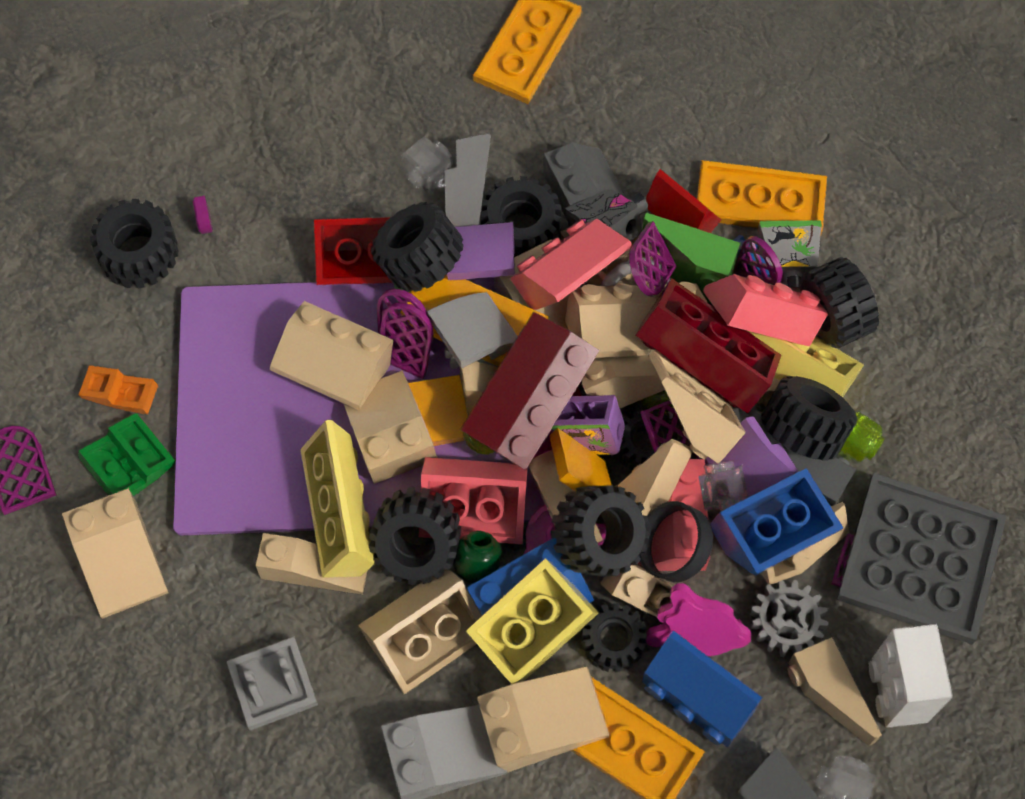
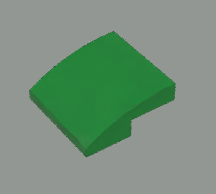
M137 413L108 427V433L105 437L78 451V458L108 496L128 488L132 495L135 496L160 478L175 464V459Z

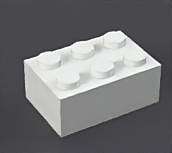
M937 624L893 629L872 657V661L869 662L870 678L873 683L877 682L879 696H876L877 713L880 718L884 717L886 728L928 723L953 697Z

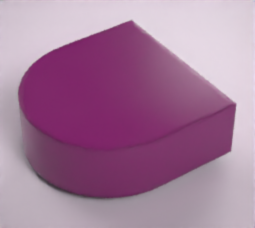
M205 195L194 197L193 205L199 232L201 234L212 233L211 216Z

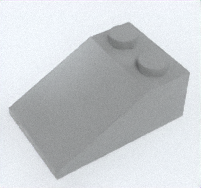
M480 705L417 715L381 726L401 799H424L507 774L506 770L497 767Z

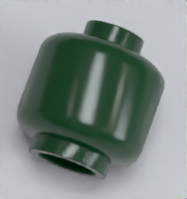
M473 531L464 535L459 540L454 559L456 573L464 580L474 584L497 571L502 554L501 545L488 532Z

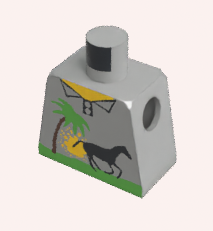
M821 220L760 221L756 236L763 239L776 253L783 271L781 282L793 291L800 292L801 277L805 272L816 268L818 265Z

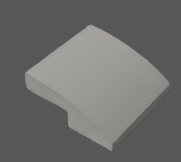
M487 292L460 297L427 311L431 324L461 369L487 355L493 360L507 353L517 338L516 333Z

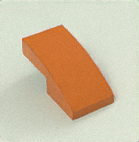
M89 366L78 395L83 399L101 405L148 415L158 384L153 379L123 375L119 369Z

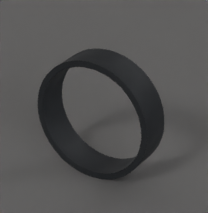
M671 501L655 507L647 515L649 523L645 524L646 531H650L649 539L645 538L644 544L647 546L645 553H639L640 563L647 572L670 582L688 580L704 567L711 554L713 545L711 525L701 511L681 502ZM688 510L694 517L698 528V540L695 551L683 567L672 573L662 574L655 566L652 558L651 548L654 534L666 517L677 511Z

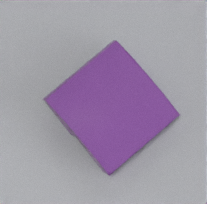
M513 222L455 227L463 238L462 243L464 247L460 252L461 257L459 261L454 264L455 267L452 271L447 273L448 280L515 275Z
M754 416L745 418L741 422L746 433L719 464L709 457L706 458L717 476L741 501L799 472L781 443L773 445L770 443Z

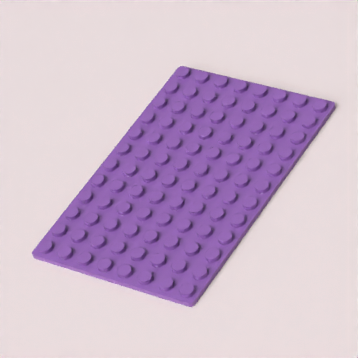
M494 277L466 279L499 294L494 287ZM316 282L199 286L185 287L182 290L173 526L177 535L313 531L314 526L300 449L325 420L334 421L351 435L353 448L356 449L358 455L356 466L358 477L363 482L364 491L362 498L364 509L369 515V528H372L379 507L381 508L383 501L387 497L392 499L394 492L401 490L403 494H406L409 487H415L416 492H421L423 466L374 484L344 404L270 371V364L287 322L303 301L378 333V299L386 290L394 289L393 283L316 285ZM393 295L387 296L392 304L397 302ZM383 302V309H384V308H386V307H388V306ZM389 313V314H388L389 318H390V319H393V317H392L391 314ZM433 337L427 373L424 379L404 370L403 373L407 382L411 383L460 375V366L455 369L450 367L451 358L445 357V348L447 346L444 345L443 341ZM390 364L382 378L400 372L402 369ZM472 437L471 440L434 446L437 458L512 463ZM529 468L527 472L524 522H529L531 516L538 508L545 504Z

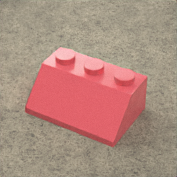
M582 219L566 230L569 235L560 241L557 237L541 248L544 254L537 259L532 255L518 264L516 267L519 272L510 279L529 308L537 310L559 302L633 246L630 240L598 219L586 224Z
M732 274L706 285L703 290L706 297L728 326L809 347L829 314L820 304V298L814 293L803 290L801 293L793 291L782 283L771 285L753 275H748L746 278Z
M425 457L421 473V491L422 488L430 489L429 494L433 496L438 492L443 495L442 502L450 501L453 504V513H458L460 517V538L473 531H484L491 534L499 543H523L528 467L525 470L514 463ZM419 528V537L432 538L427 531Z
M689 459L668 502L677 501L701 511L708 519L705 460ZM688 510L677 511L666 517L654 534L651 551L654 564L659 571H677L689 561L695 551L698 540V528L694 517ZM710 556L700 571H706Z

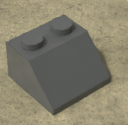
M571 143L544 153L543 175L552 192L558 196V204H561V210L566 220L565 208L606 190H614L625 197L600 148Z

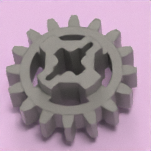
M782 580L778 582L777 590L771 585H767L764 590L765 596L757 595L755 603L758 606L752 607L750 615L758 619L752 621L751 629H760L761 632L756 640L758 642L767 640L769 642L767 651H772L776 646L780 648V657H784L788 650H792L794 654L801 651L802 647L806 649L813 646V641L821 642L824 637L821 630L827 628L828 622L820 618L824 617L828 610L826 607L817 606L822 598L821 595L814 597L809 595L811 586L807 585L803 590L798 589V580H794L790 587H786L785 582ZM768 606L771 607L770 611L773 614V618L769 623L766 618ZM809 614L812 619L810 631H808L807 628L809 626L805 622V618ZM783 616H793L795 617V621L793 622L791 619L785 621L783 619Z

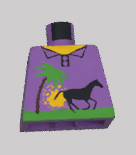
M615 395L571 396L551 431L554 432L559 428L602 459H609L620 450L625 423Z

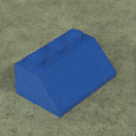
M807 468L721 511L710 523L712 532L725 554L753 575L771 568L843 529L842 524Z
M556 538L548 540L467 587L471 598L481 616H483L544 559H547L582 593L589 603L593 602L594 598L582 574L570 570V565H564L560 560L562 553H556L553 547L557 544Z
M674 630L656 654L642 679V682L646 685L644 687L645 690L652 697L659 701H662L664 698L675 707L673 711L678 717L687 723L695 722L704 729L702 733L709 741L718 746L722 743L727 748L751 718L762 699L760 695Z

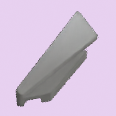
M490 134L456 140L457 168L445 170V215L455 227L479 225L491 140Z

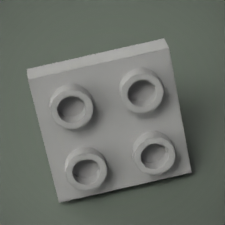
M295 637L226 661L250 731L318 706Z

